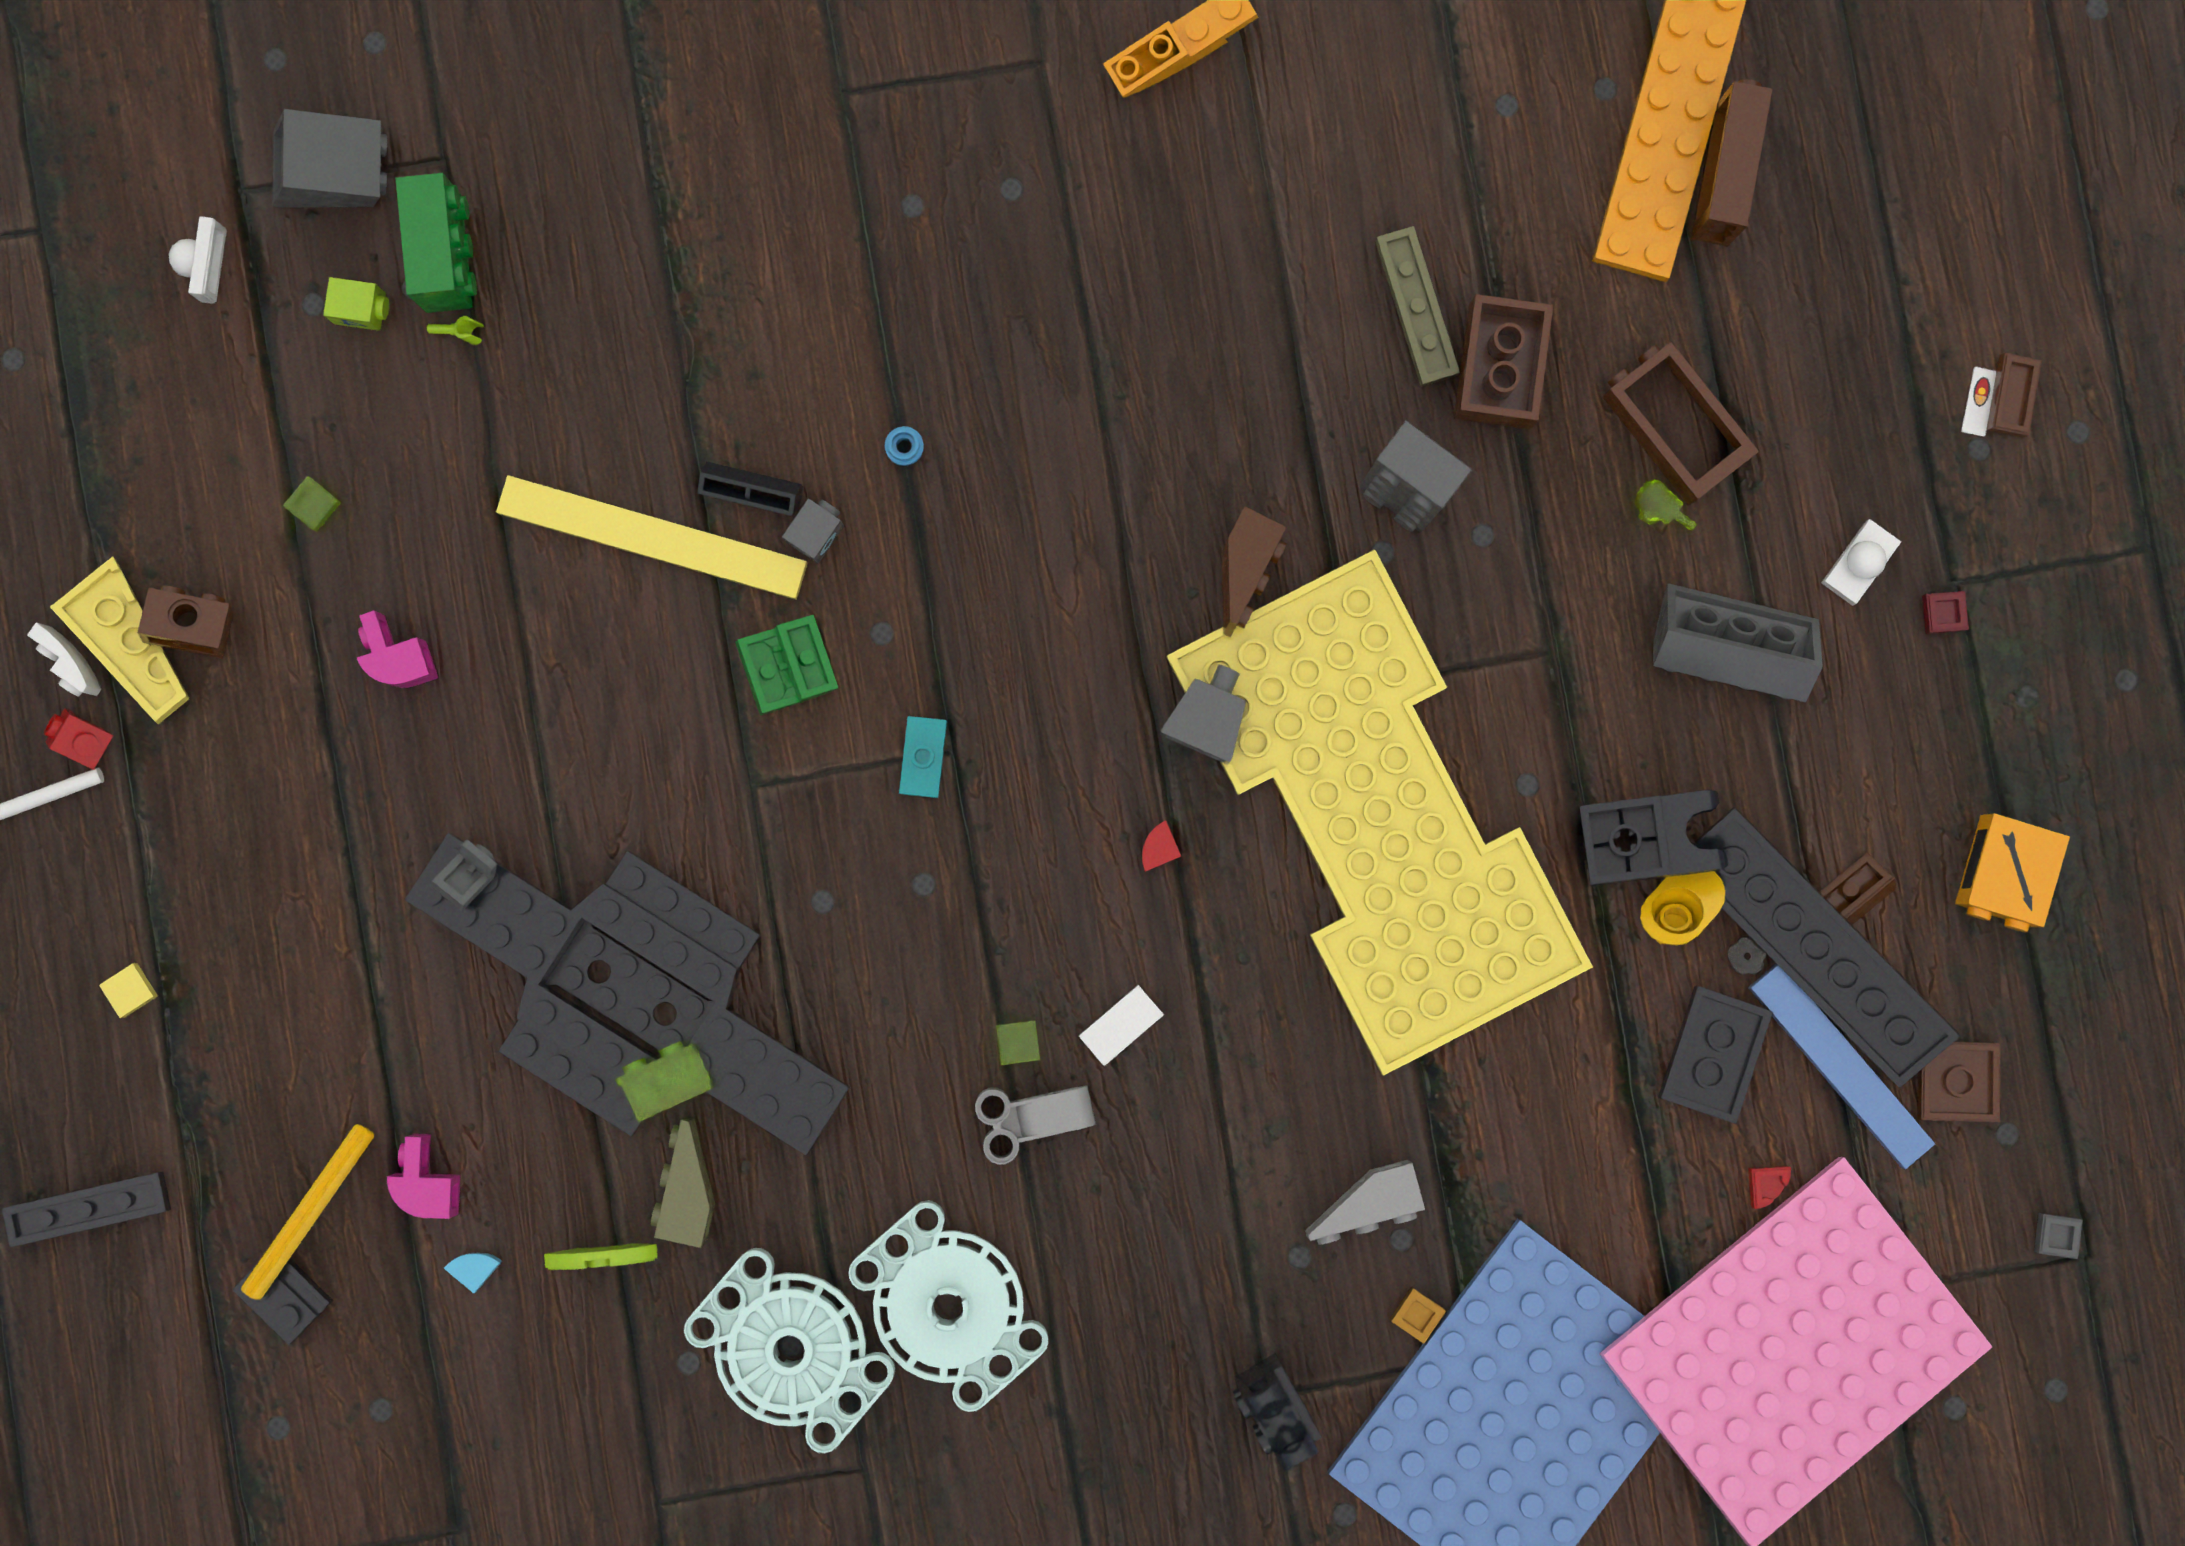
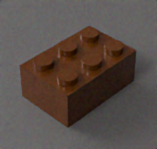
M1475 294L1468 307L1454 419L1531 429L1539 421L1554 305Z

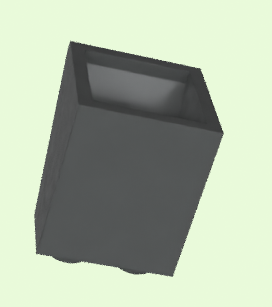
M284 109L273 130L272 207H374L380 195L385 196L387 188L386 172H380L381 157L385 158L387 153V135L381 134V120Z

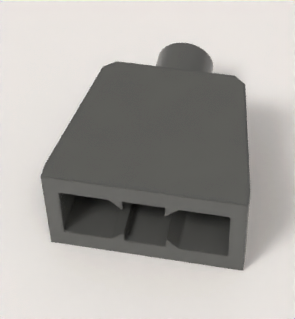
M1218 665L1210 684L1194 679L1164 724L1160 736L1228 765L1233 757L1246 700L1231 694L1240 673L1226 666Z

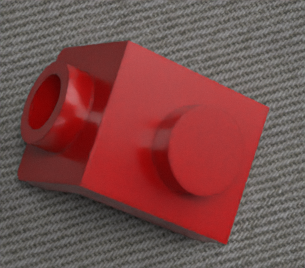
M64 708L60 716L54 714L44 730V735L48 736L46 744L49 749L93 770L113 738L111 732L76 716L73 711Z

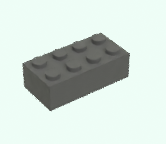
M1405 421L1377 458L1359 487L1365 491L1363 497L1372 505L1380 509L1384 505L1395 513L1394 520L1404 529L1410 532L1416 529L1421 533L1443 509L1472 469L1409 422Z

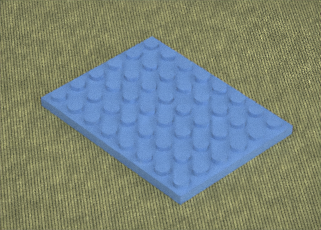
M1517 1218L1435 1327L1425 1344L1423 1343L1328 1469V1474L1420 1546H1576L1660 1433L1599 1354L1641 1320L1644 1315Z

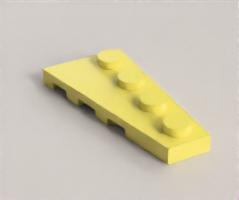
M113 556L50 607L157 724H160L189 700L164 649L161 646L143 643L137 632L143 610L117 560Z

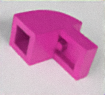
M377 611L359 615L363 626L358 628L359 636L365 649H370L371 653L357 657L361 668L370 677L379 682L400 688L417 686L439 678L426 641L416 637L394 645L385 615Z
M412 1134L406 1136L405 1143L400 1144L398 1151V1164L400 1167H403V1173L387 1176L388 1189L392 1199L403 1211L420 1218L450 1219L458 1215L460 1175L429 1174L431 1134Z

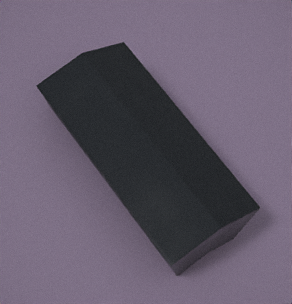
M707 461L700 472L698 494L793 516L795 511L799 510L804 490L802 484ZM711 479L746 487V490L741 491L712 484ZM755 490L784 496L790 498V502L754 493Z

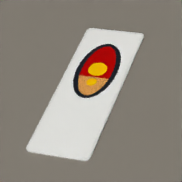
M1974 367L1962 432L1985 436L1997 371Z

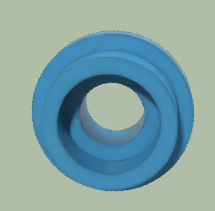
M906 426L893 429L886 437L885 451L893 463L908 466L917 462L922 456L924 450L923 440L915 429ZM906 440L912 444L909 452L901 453L897 450V446L901 441Z

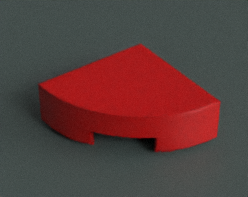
M1166 820L1157 825L1145 840L1142 851V863L1145 872L1181 857Z
M1790 1166L1748 1168L1751 1208H1763L1773 1203L1790 1181Z

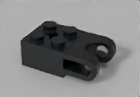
M1702 790L1580 806L1590 887L1719 871L1728 867V856L1724 851L1720 849H1698L1689 842L1686 835L1687 822L1691 817L1716 809L1720 803L1718 792ZM1620 832H1629V837L1634 836L1636 839V844L1630 846L1629 852H1622L1621 847L1616 848L1613 841L1619 839Z
M1275 1353L1234 1377L1238 1388L1233 1390V1394L1236 1397L1235 1400L1247 1420L1254 1417L1257 1423L1252 1427L1256 1432L1255 1435L1266 1455L1274 1453L1283 1471H1289L1317 1454L1318 1449L1315 1441L1322 1438L1320 1432Z

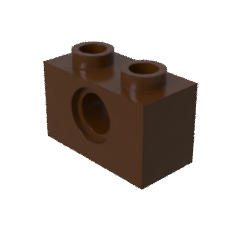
M161 586L160 590L148 588L137 633L142 642L146 644L223 658L234 614L230 604L225 603L226 600L217 595L201 594V598L185 595L184 590L172 586ZM189 612L197 615V620L191 626L182 627L177 624L178 618L184 613Z

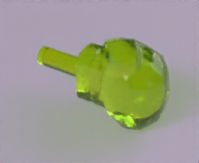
M1653 479L1647 481L1640 488L1633 501L1637 510L1640 511L1638 518L1649 525H1653L1659 520L1664 524H1669L1675 519L1690 531H1693L1697 526L1696 522L1679 511L1683 502L1660 480Z

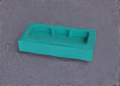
M908 716L899 794L939 798L947 720Z

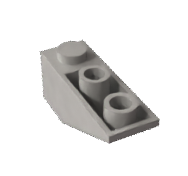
M1404 1160L1369 1170L1305 1230L1307 1238L1310 1241L1317 1239L1319 1245L1327 1244L1341 1239L1340 1233L1355 1229L1356 1234H1363L1377 1230L1379 1228L1378 1222L1393 1219L1394 1224H1399L1416 1219V1212L1425 1210L1413 1163L1409 1160Z

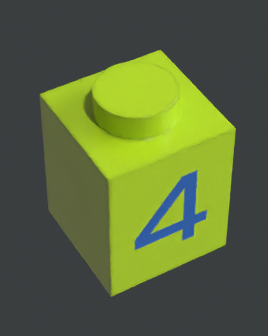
M329 277L323 316L334 325L380 331L381 322L387 319L389 313V299L386 297V293L375 283Z

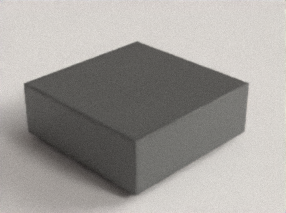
M2038 1213L2034 1252L2078 1259L2083 1220Z

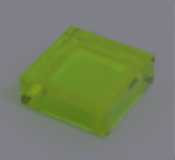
M307 476L283 506L317 532L340 505L341 501L313 478Z
M1035 1020L996 1025L1001 1065L1040 1060Z

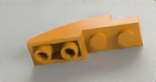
M1207 0L1171 24L1167 21L1103 63L1122 97L1125 98L1174 75L1228 43L1226 38L1259 17L1249 0Z

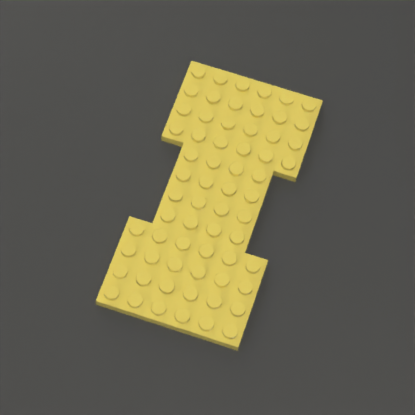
M1376 550L1253 611L1245 628L1236 626L1231 638L1223 634L1222 627L1166 656L1185 693L1194 679L1210 684L1218 665L1226 666L1240 673L1231 694L1246 700L1233 757L1228 765L1222 762L1221 764L1237 795L1273 778L1344 915L1343 918L1310 934V937L1383 1076L1593 968L1521 828L1518 827L1484 844L1422 725L1413 705L1443 691L1447 686Z

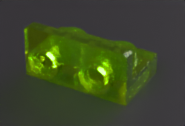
M679 1041L659 1050L661 1059L647 1064L645 1058H642L622 1067L625 1075L615 1079L618 1087H623L638 1122L714 1088L695 1044L684 1048L682 1042Z

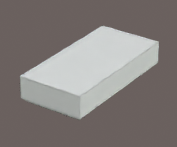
M1137 985L1083 1031L1079 1037L1105 1066L1164 1014L1141 987Z

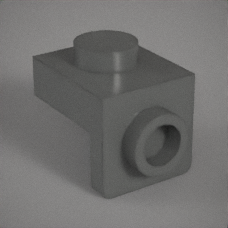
M465 840L460 845V850L456 857L432 880L431 887L459 910L463 911L494 879L497 867L495 858L484 846L480 844L475 846L469 840Z

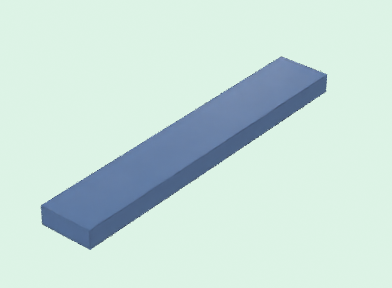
M1777 963L1748 987L1765 1009L1773 1011L1772 1017L1901 1168L1907 1169L1935 1145L1934 1141L1816 1003Z

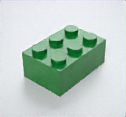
M444 173L395 178L407 295L426 313L473 308L472 296L477 295L475 275L473 272H469L468 258L473 257V245L470 235L465 234L464 220L469 219V205L466 196L460 194L457 186L453 185Z

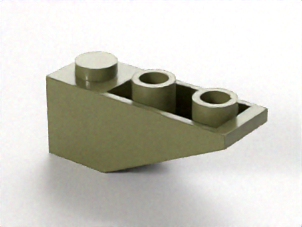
M686 1117L681 1120L680 1126L674 1124L671 1131L669 1148L674 1149L671 1164L665 1163L661 1174L660 1187L665 1188L662 1203L657 1202L655 1204L651 1226L656 1227L654 1238L701 1248L707 1243L715 1201L695 1119Z

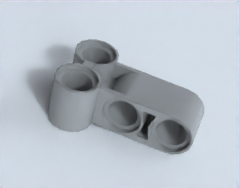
M1087 1085L1010 1101L1008 1095L1001 1089L987 1088L978 1095L975 1102V1112L978 1118L985 1124L993 1125V1128L986 1134L984 1139V1153L995 1164L1011 1162L1017 1156L1020 1142L1096 1125ZM998 1096L1003 1100L1004 1110L999 1116L990 1117L983 1112L981 1104L986 1097ZM997 1135H1006L1013 1143L1011 1151L1004 1156L996 1155L990 1149V1142Z

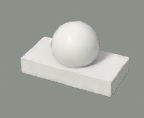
M199 216L196 240L183 239L172 245L169 252V262L176 273L184 277H191L189 294L200 302L215 304L227 230L214 218Z
M1871 519L1865 521L1821 583L1852 606L1856 605L1874 579L1883 572L1887 561L1901 541Z

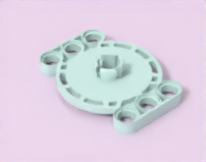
M921 1201L854 1259L849 1268V1279L860 1290H875L873 1300L874 1323L880 1341L889 1355L906 1371L922 1379L940 1383L955 1382L953 1389L955 1404L967 1412L977 1411L1044 1353L1048 1345V1332L1037 1321H1022L1024 1312L1023 1291L1017 1273L1007 1257L991 1242L975 1234L957 1230L942 1231L945 1214L941 1206L933 1201ZM929 1208L936 1212L938 1224L932 1230H923L918 1227L916 1214L921 1209ZM895 1234L902 1235L908 1242V1251L898 1257L891 1255L886 1249L887 1239ZM949 1237V1243L939 1244L940 1238ZM958 1238L973 1241L983 1246V1248L979 1251L971 1246L958 1244ZM989 1252L1002 1262L1008 1272L1001 1273L997 1265L987 1257ZM862 1261H871L876 1264L878 1277L873 1282H862L857 1277L856 1268ZM1011 1280L1017 1294V1306L1010 1304L1009 1290L1006 1283ZM890 1288L889 1295L881 1297L882 1289ZM937 1295H959L963 1305L962 1314L952 1320H946L937 1315L934 1310V1301ZM880 1306L887 1307L888 1321L891 1327L887 1332H885L881 1321ZM1009 1315L1017 1316L1016 1322L1007 1323ZM1030 1328L1037 1330L1042 1336L1041 1345L1035 1350L1024 1349L1019 1343V1336L1022 1331ZM896 1338L901 1348L910 1355L907 1361L896 1352L890 1340ZM996 1355H1004L1012 1362V1370L1006 1376H996L989 1368L991 1359ZM919 1361L927 1366L940 1368V1374L926 1372L914 1365ZM959 1368L957 1375H948V1369ZM973 1381L980 1385L982 1396L978 1401L968 1403L961 1398L959 1389L965 1382Z
M761 1248L750 1249L737 1260L688 1318L684 1327L685 1337L691 1345L698 1348L715 1345L714 1357L718 1376L727 1394L740 1409L758 1420L773 1425L800 1426L807 1424L805 1437L810 1448L819 1453L831 1452L841 1443L890 1385L895 1373L894 1363L883 1352L866 1354V1338L862 1321L854 1305L841 1290L824 1279L806 1273L785 1272L773 1275L775 1264L770 1253ZM759 1256L766 1262L767 1270L764 1276L752 1278L746 1273L745 1262L749 1257ZM790 1280L806 1281L815 1284L816 1287L814 1291L804 1287H791ZM781 1281L780 1288L772 1289V1282ZM733 1287L740 1293V1303L736 1308L728 1309L721 1305L718 1297L722 1288ZM823 1289L836 1296L844 1307L839 1310L831 1300L821 1295ZM848 1314H850L856 1326L858 1339H851L850 1329L844 1318ZM704 1317L712 1321L715 1328L712 1337L709 1339L696 1337L692 1327L697 1318ZM787 1335L798 1338L803 1343L805 1349L804 1357L796 1361L786 1359L782 1362L778 1358L780 1355L777 1347L778 1340ZM728 1341L727 1350H722V1343ZM859 1349V1357L852 1358V1350ZM723 1360L728 1361L730 1373L735 1381L732 1385L725 1372ZM875 1360L883 1362L888 1370L886 1379L881 1382L869 1380L865 1373V1367L869 1362ZM741 1391L746 1396V1398L754 1404H756L758 1408L755 1409L754 1407L746 1403L737 1392ZM852 1391L860 1396L862 1405L857 1412L847 1413L840 1407L839 1398L844 1392ZM765 1411L789 1414L790 1418H778L766 1414ZM808 1411V1416L800 1417L801 1412ZM821 1422L831 1424L835 1429V1439L827 1444L818 1442L813 1435L814 1426Z

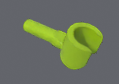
M462 316L455 324H428L427 332L429 334L455 335L472 345H477L481 343L482 339L471 335L472 331L476 327H484V325L468 316Z

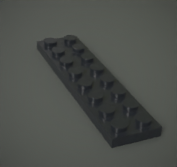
M1735 806L1693 843L1698 849H1720L1728 856L1729 866L1715 871L1722 879L1726 890L1722 909L1899 1088L1960 1037L1959 1032Z

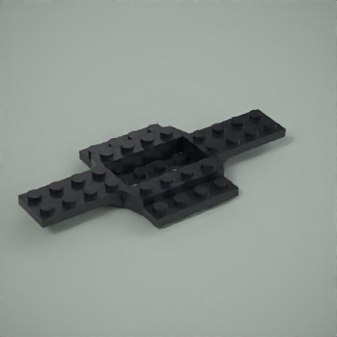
M452 833L446 835L405 900L527 977L516 1018L518 1022L498 1052L630 1136L635 1135L654 1103L685 1078L804 1155L809 1153L850 1086L752 1025L730 1008L740 968L760 939L761 934L630 851L626 852L608 882L602 884L574 908L551 897L496 862L497 867L494 879L461 911L431 887L432 880L459 853L460 845L464 842ZM594 926L597 927V928H599L600 930H602V931L605 932L606 934L610 935L611 937H613V938L616 939L617 941L621 942L622 944H624V945L627 946L628 948L632 949L633 951H635V952L638 953L639 955L643 956L644 958H646V959L649 960L650 962L654 963L655 965H657V966L660 967L661 969L665 970L666 972H668V973L671 974L672 976L676 977L677 979H679V980L682 981L683 983L687 984V985L690 986L691 988L695 989L696 991H698V992L701 993L702 995L706 996V997L709 998L711 1001H708L707 999L703 998L702 996H700L699 994L695 993L694 991H692V990L689 989L688 987L684 986L683 984H681V983L678 982L677 980L673 979L672 977H670V976L667 975L666 973L662 972L661 970H659V969L656 968L655 966L651 965L650 963H648V962L645 961L644 959L640 958L639 956H637V955L634 954L633 952L629 951L628 949H626V948L623 947L622 945L618 944L617 942H615V941L612 940L611 938L607 937L606 935H604V934L601 933L600 931L596 930V929L594 928ZM597 960L605 961L611 969L610 977L604 983H596L589 976V967ZM558 985L672 1058L673 1066L548 986ZM662 1002L671 1003L676 1008V1019L670 1025H662L655 1018V1009Z

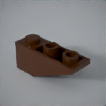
M1244 506L1222 550L1223 634L1230 638L1236 626L1245 628L1254 610V607L1248 605L1253 593L1261 596L1271 576L1264 572L1269 561L1277 564L1287 545L1286 542L1280 540L1286 526Z

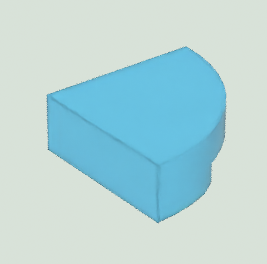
M469 1253L455 1258L444 1269L472 1293H476L500 1265L502 1260L488 1253Z

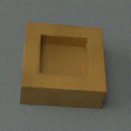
M1411 1286L1391 1316L1390 1321L1425 1344L1446 1310Z

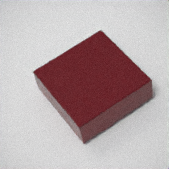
M1965 591L1933 593L1922 596L1926 634L1969 630Z

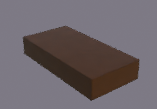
M2010 353L1999 355L1987 424L1988 431L2021 438L2029 436L2042 360Z

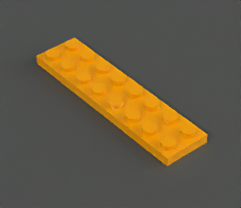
M1664 0L1592 259L1593 262L1663 282L1669 280L1746 0Z

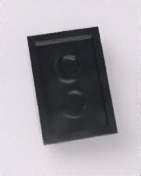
M1694 986L1658 1098L1736 1124L1773 1011L1700 986Z

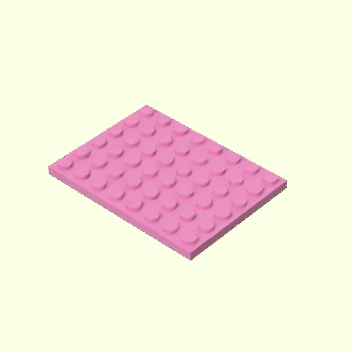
M1838 1157L1599 1354L1746 1545L1758 1546L1989 1351L1992 1345L1845 1157Z

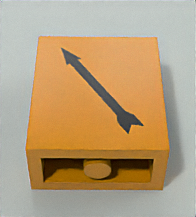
M1995 813L1980 815L1955 904L1968 908L1966 914L1978 919L1990 921L1991 916L2005 919L2004 926L2017 931L2028 932L2029 927H2044L2070 836Z

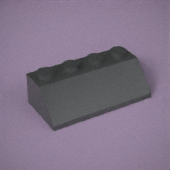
M1668 583L1653 641V666L1663 668L1669 672H1680L1701 677L1707 681H1718L1739 686L1745 690H1756L1777 695L1782 699L1806 702L1823 667L1819 619Z

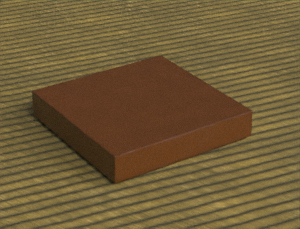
M1953 1042L1917 1073V1119L2000 1122L2001 1043Z

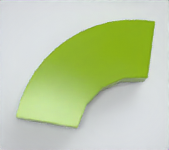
M642 1243L574 1248L544 1254L545 1268H548V1270L611 1267L654 1261L655 1258H658L657 1244Z

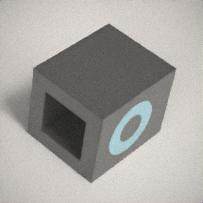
M808 498L782 538L787 544L819 564L844 527L842 521L837 518L841 512L822 499L816 504Z

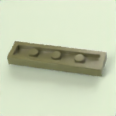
M1414 226L1378 236L1375 240L1420 386L1423 387L1458 376L1460 371Z

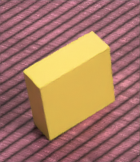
M132 963L99 985L119 1018L127 1017L158 997L138 963Z

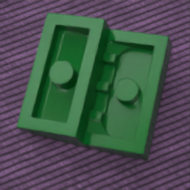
M814 615L777 625L774 629L737 639L735 642L760 716L838 689Z

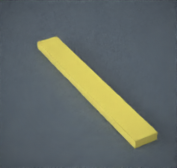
M507 475L496 511L499 515L795 600L798 598L808 564L807 561L509 475Z

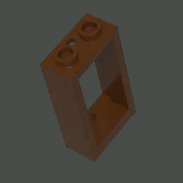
M1750 79L1734 81L1718 101L1708 140L1691 240L1728 247L1748 226L1773 91L1772 88L1761 87L1762 84L1758 81Z
M1670 342L1661 350L1655 344L1638 358L1642 365L1630 373L1625 368L1607 382L1611 389L1603 396V399L1687 504L1691 505L1759 451L1673 343ZM1663 361L1735 449L1697 480L1692 477L1624 392Z

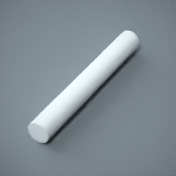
M95 768L94 770H89L0 803V820L104 782V775L100 768Z

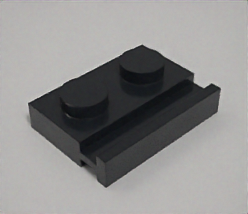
M291 1258L260 1300L250 1298L241 1290L242 1285L253 1269L232 1289L288 1345L292 1344L318 1318L321 1312L334 1301Z

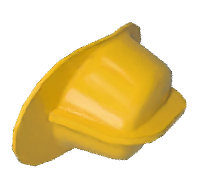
M1715 871L1666 877L1647 897L1641 907L1640 920L1644 930L1659 944L1677 946L1689 943L1709 925L1721 910L1725 901L1726 891L1722 879Z

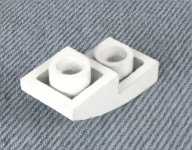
M35 623L27 636L39 643L36 647L37 651L56 661L50 671L62 678L58 684L76 696H80L82 693L97 696L101 691L100 685L81 653L54 628Z

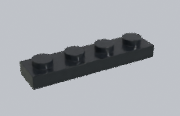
M163 1171L2 1208L10 1247L171 1210Z

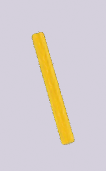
M360 1124L353 1126L242 1285L241 1290L244 1294L254 1300H260L374 1138L372 1131Z

